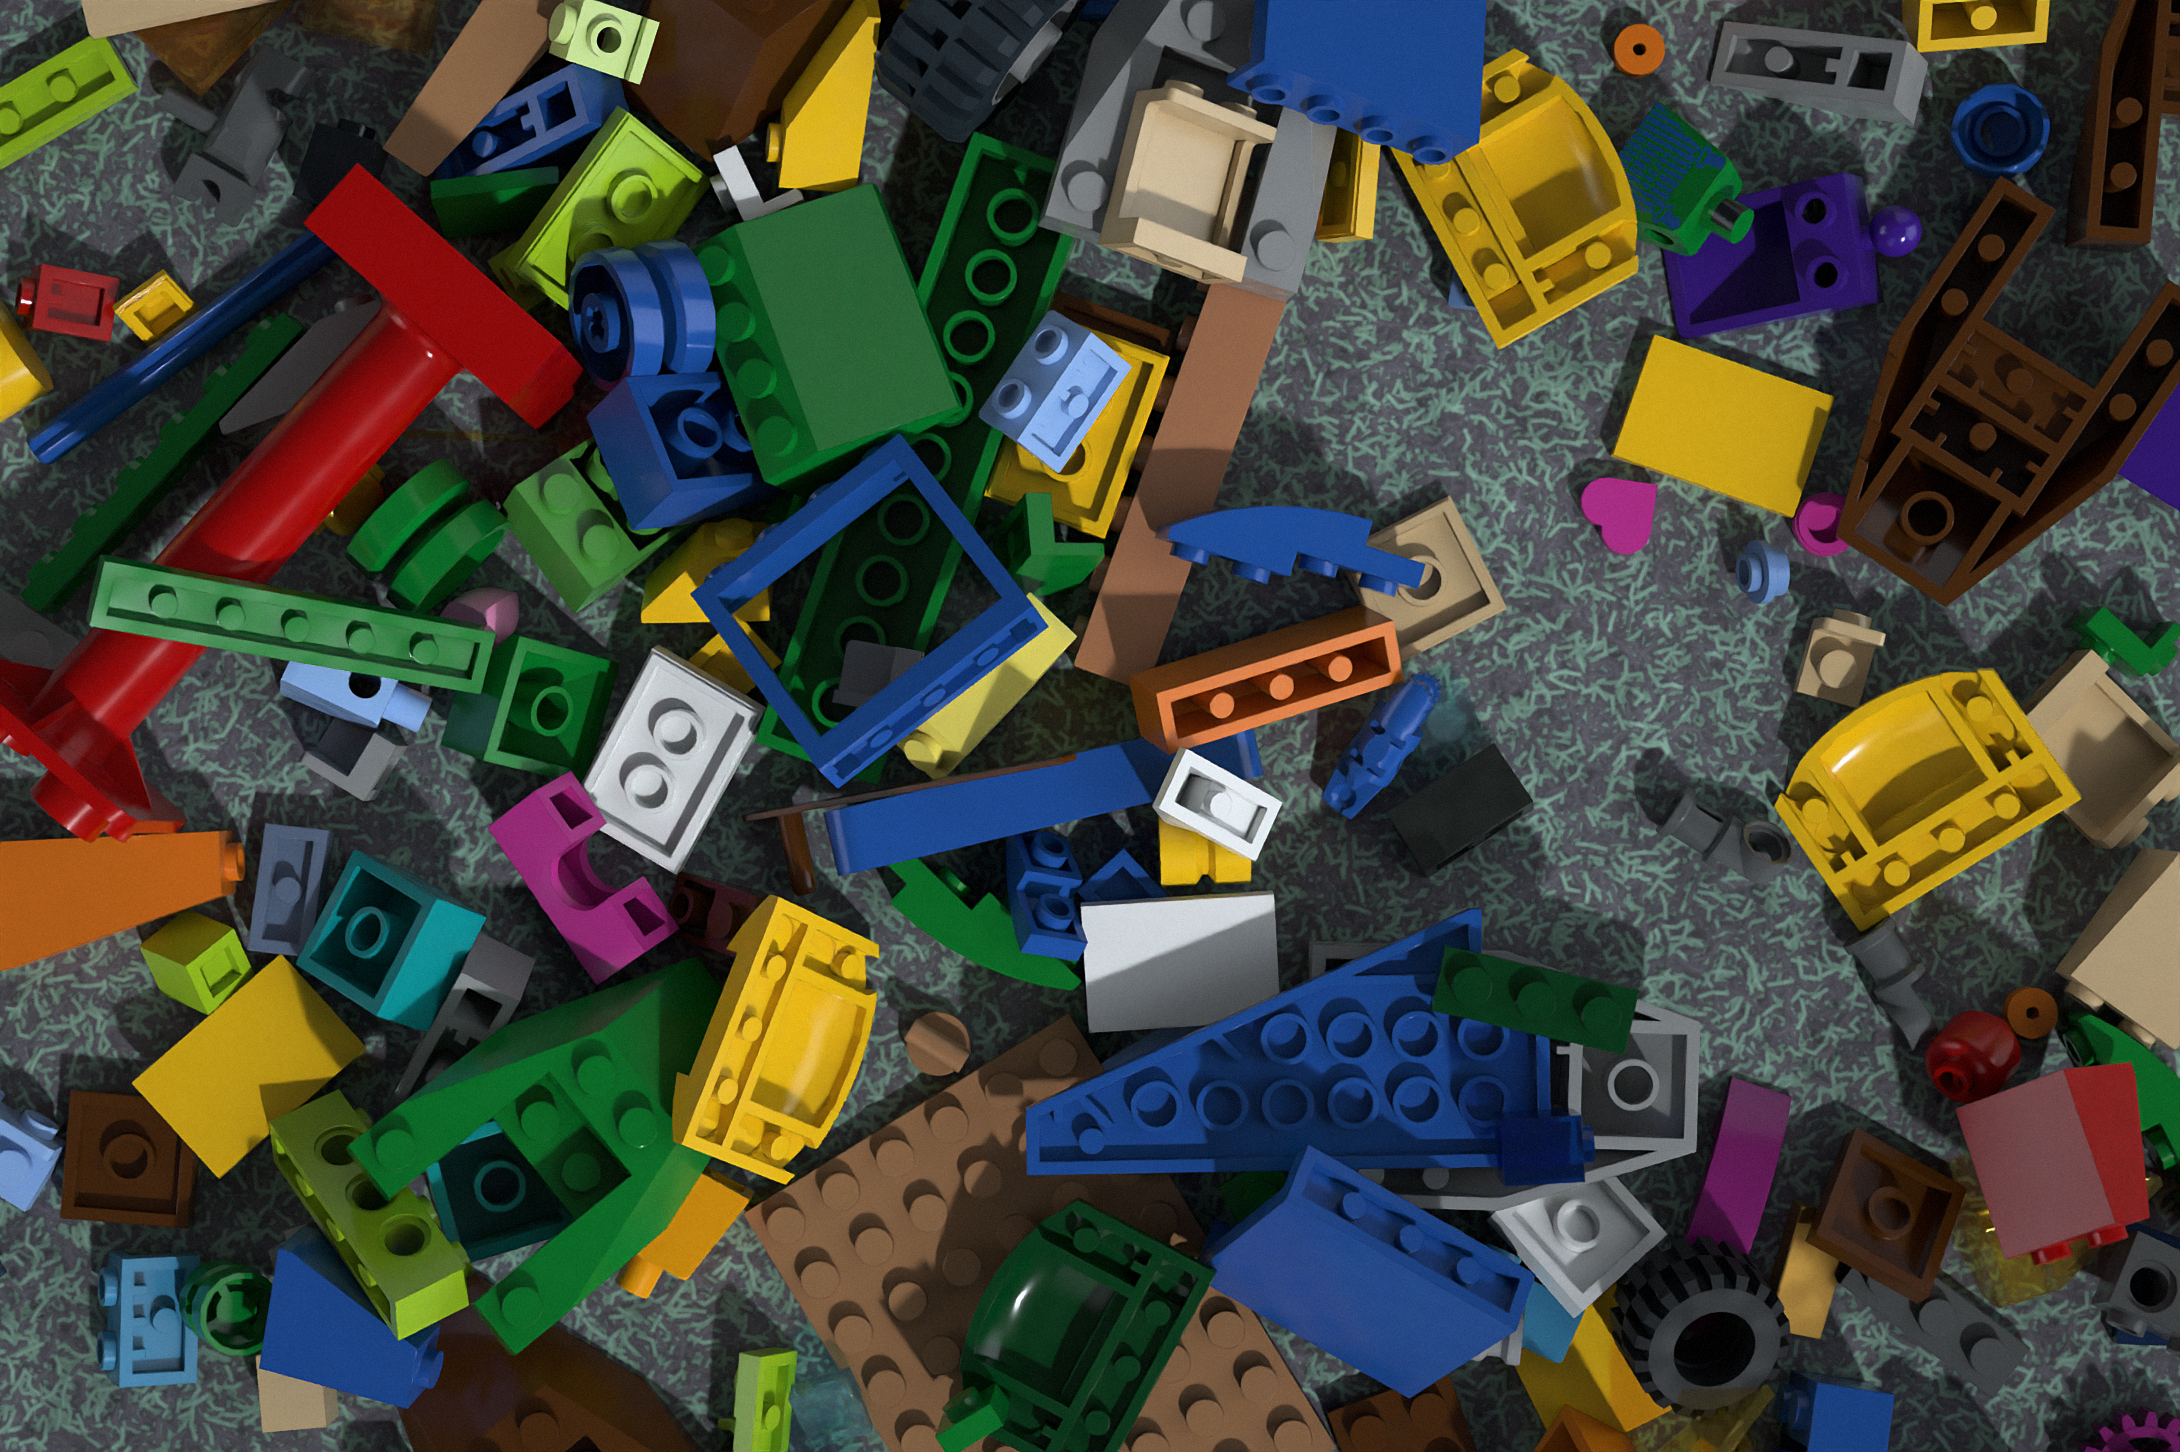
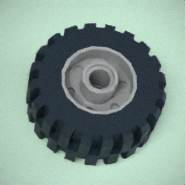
M910 0V4L892 27V33L884 41L880 50L881 55L876 59L875 72L879 84L944 139L965 143L968 139L971 140L973 131L979 133L982 128H986L995 119L996 115L1002 109L1004 110L1014 99L1019 90L1058 45L1057 43L1065 32L1070 29L1077 19V15L1089 0Z

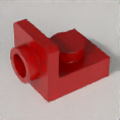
M47 264L34 266L31 268L30 277L21 276L15 296V314L24 315L22 330L45 331L105 343L110 342L115 315L112 306L117 301L120 278Z

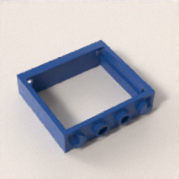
M900 433L889 442H882L870 448L860 459L859 465L838 481L829 482L819 487L809 497L807 504L786 521L774 523L763 530L752 547L734 561L725 562L715 567L705 577L703 584L691 593L693 599L816 768L837 789L1049 627L1034 605ZM910 478L998 592L1001 599L821 736L732 614Z

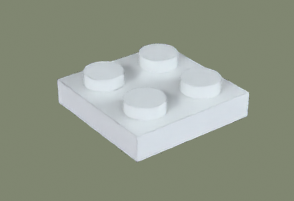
M1616 1176L1496 1211L1487 1219V1222L1522 1259L1527 1267L1536 1274L1535 1276L1573 1318L1583 1312L1627 1272L1634 1263L1639 1261L1667 1235L1663 1228Z

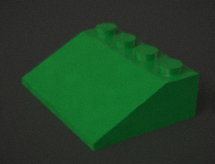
M873 182L733 225L691 249L699 259L710 285L716 318L715 349L765 482L797 496H802L859 465L862 456L876 444L889 442L899 433L907 440L964 410L878 186Z

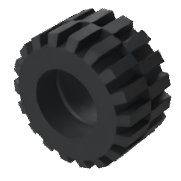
M1697 1236L1694 1244L1689 1245L1686 1239L1682 1237L1671 1240V1248L1661 1252L1658 1246L1646 1253L1649 1260L1645 1264L1640 1266L1634 1263L1628 1269L1626 1274L1630 1279L1627 1285L1618 1284L1613 1295L1619 1306L1610 1308V1322L1615 1329L1612 1332V1336L1644 1392L1649 1393L1657 1405L1663 1409L1670 1405L1675 1414L1686 1417L1694 1409L1697 1410L1701 1418L1715 1416L1716 1409L1720 1407H1725L1728 1413L1741 1408L1739 1403L1741 1399L1750 1395L1754 1400L1764 1392L1761 1384L1765 1379L1774 1381L1781 1370L1776 1360L1787 1357L1790 1344L1784 1336L1791 1332L1790 1323L1783 1312L1785 1308L1780 1299L1745 1252L1740 1254L1734 1244L1725 1240L1716 1245L1711 1237ZM1721 1312L1714 1325L1703 1334L1692 1339L1677 1341L1682 1331L1697 1318L1706 1314Z

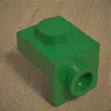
M2104 606L2086 608L2070 626L2082 637L2081 641L2077 644L2080 650L2092 649L2109 666L2112 664L2126 678L2144 677L2146 673L2150 676L2158 674L2173 660L2179 651V648L2173 644L2180 637V624L2176 621L2159 622L2142 641Z

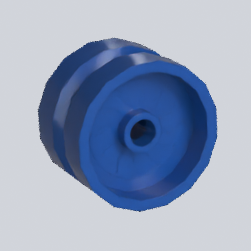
M670 238L644 242L631 248V250L618 246L592 250L579 256L571 272L568 292L569 319L579 357L586 372L599 388L610 393L624 377L706 371L712 361L716 342L715 307L710 285L699 259L685 243Z

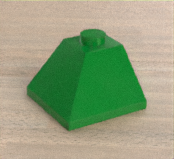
M512 633L491 653L481 694L456 690L440 745L483 761L554 778H559L572 771L581 784L592 762L620 663Z

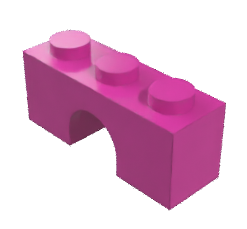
M569 771L532 792L487 828L501 846L505 856L512 862L530 888L541 908L548 914L568 943L577 960L598 986L678 931L680 927L644 876L625 888H614L602 882L595 875L588 861L587 846L591 836L606 825L607 822L572 771Z

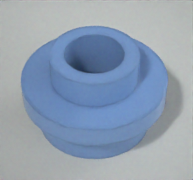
M1752 540L1747 544L1744 553L1739 555L1736 561L1735 573L1737 584L1741 591L1747 593V596L1753 603H1769L1774 596H1782L1786 593L1790 581V566L1787 554L1780 545H1770L1766 540Z

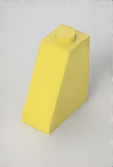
M1031 592L1026 595L1049 627L896 744L916 768L925 771L932 779L947 777L1028 693L1077 638Z

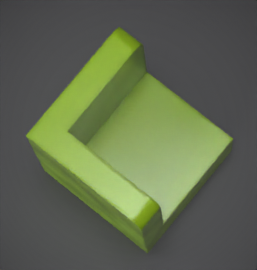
M192 910L183 911L139 945L160 992L168 998L207 1015L222 1005L255 976L234 928Z

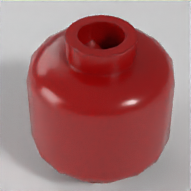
M1977 1010L1959 1012L1951 1018L1929 1042L1924 1056L1926 1072L1933 1085L1944 1096L1962 1104H1970L2000 1093L2017 1073L2022 1059L2020 1043L2011 1027L1996 1015Z

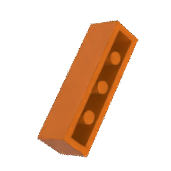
M1362 604L1128 676L1140 736L1168 755L1176 753L1179 747L1189 749L1404 681L1394 621Z

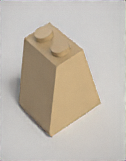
M2143 847L2055 972L2070 982L2064 990L2069 997L2094 1013H2097L2101 1006L2107 1008L2122 1019L2116 1028L2148 1050L2154 1043L2173 1050L2180 1046V852Z

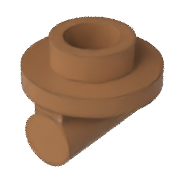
M931 1012L919 1019L917 1018L904 1038L907 1042V1052L912 1063L922 1072L933 1076H943L954 1071L959 1073L971 1053L970 1036L966 1026L959 1018L947 1012Z

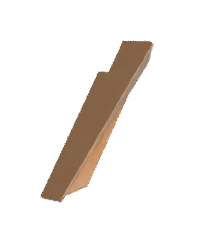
M482 0L383 146V149L423 176L430 175L550 48L552 41L548 35L549 23L555 8L560 3H564L565 0Z

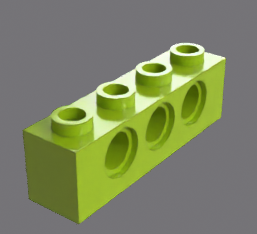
M338 1089L269 1121L273 1161L396 1339L400 1341L469 1306L467 1277L473 1274V1269L463 1246L457 1240L448 1242L440 1231L438 1215L432 1203L425 1195L416 1197L410 1187L406 1186L389 1201H386L346 1151L347 1146L371 1128L373 1124L365 1110L361 1107L354 1110Z

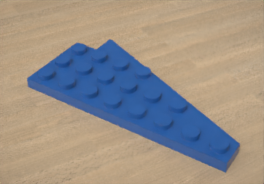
M1467 908L1027 1106V1175L1290 1171L1297 1153L1308 1144L1351 1169L1552 1166L1549 1038L1429 1009L1443 945L1482 953L1481 908Z

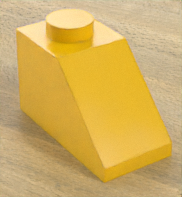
M741 518L704 523L646 577L641 607V622H710L691 596V593L703 584L705 577L715 567L725 562L734 561L752 547L757 537L763 530L769 527V524H766V522H749ZM774 582L732 614L737 622L770 621Z

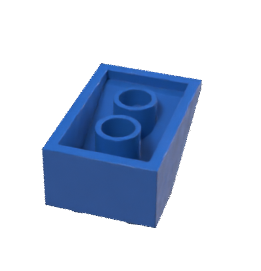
M724 371L624 377L586 416L632 530L686 525L788 493V491L763 480Z

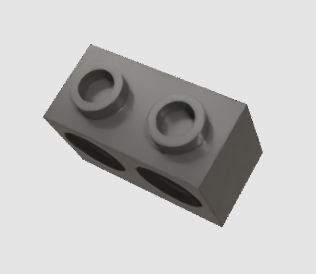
M2140 1231L2129 1232L2128 1238L2116 1242L2091 1304L2108 1312L2106 1322L2121 1331L2137 1337H2144L2145 1332L2149 1331L2168 1340L2166 1351L2180 1358V1250ZM2137 1270L2147 1274L2153 1284V1295L2146 1305L2137 1302L2130 1290L2131 1278Z

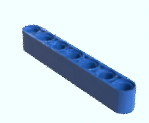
M1254 729L1188 749L1242 780L1264 775ZM1142 737L1076 753L1077 760L1061 765L907 792L823 812L837 875L842 876L1154 802L1176 753L1168 755Z

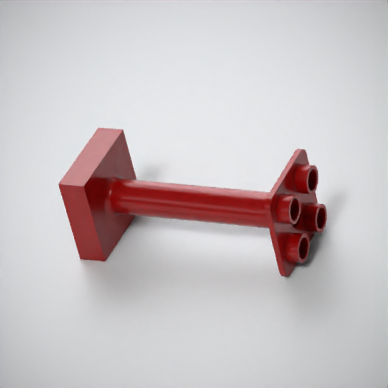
M357 163L303 224L379 291L382 298L380 310L154 559L152 564L267 584L455 375L463 372L474 375L539 434L546 430L591 377L559 340L365 168ZM93 627L55 670L12 662L0 654V744L3 742L17 753L26 757L32 754L48 768L44 775L29 790L34 800L63 827L89 843H93L103 831L122 843H126L134 833H177L188 820L170 800L143 777L130 735L209 647Z

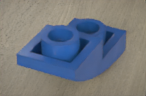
M1028 831L1007 836L1006 879L1008 899L1020 952L1078 961L1088 944L1073 902V897L1083 879L1068 838L1044 831L1039 833Z

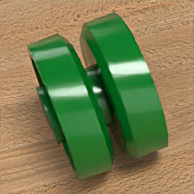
M441 458L411 477L370 516L347 546L344 557L368 580H380L394 574L390 580L386 598L397 609L428 614L459 589L485 563L506 537L512 523L487 499L476 500L464 505L469 494L471 482L449 460Z

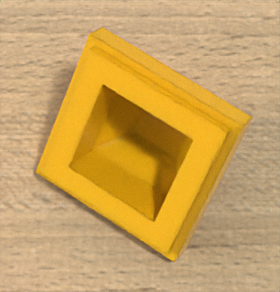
M164 269L112 306L114 312L148 347L200 310L192 298Z

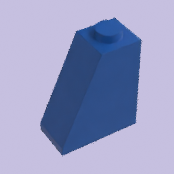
M303 1226L278 1248L259 1369L408 1409L426 1388L432 1389L439 1378L444 1358L443 1351L436 1349L440 1324L435 1322L398 1341L329 1240L316 1229Z

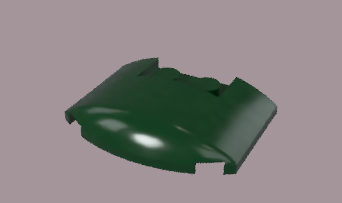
M1080 1197L1066 1203L1065 1209L1034 1226L1009 1252L986 1286L973 1314L961 1354L959 1372H961L963 1391L970 1387H975L979 1393L997 1382L1010 1402L1004 1426L988 1436L1019 1452H1119L1217 1274V1269Z

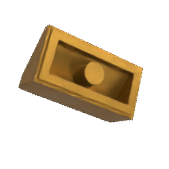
M1793 1199L1769 1285L1785 1308L1783 1312L1789 1319L1790 1333L1820 1339L1842 1262L1805 1242L1818 1206Z

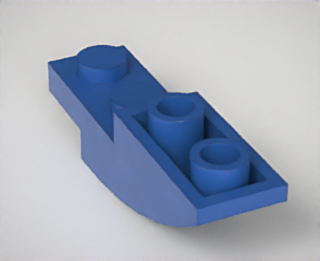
M1247 506L1217 509L1189 515L1159 525L1155 536L1156 539L1172 543L1169 555L1204 566H1207L1210 555L1233 562L1230 574L1266 585L1268 584L1270 574L1290 577L1296 555L1301 556L1298 565L1300 569L1335 578L1337 570L1340 568L1361 575L1358 583L1359 587L1395 597L1398 587L1419 588L1426 565L1366 546L1373 520L1342 512L1309 507Z

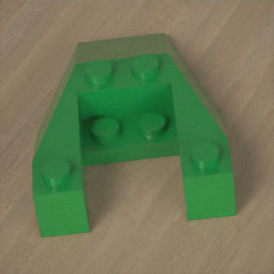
M697 956L503 1026L347 1146L346 1151L384 1199L389 1201L492 1119L573 1219L566 1227L469 1304L510 1356L521 1352L666 1230L712 1158L710 1155L674 1142L672 1132L673 1098L677 1072L689 1076L723 991Z

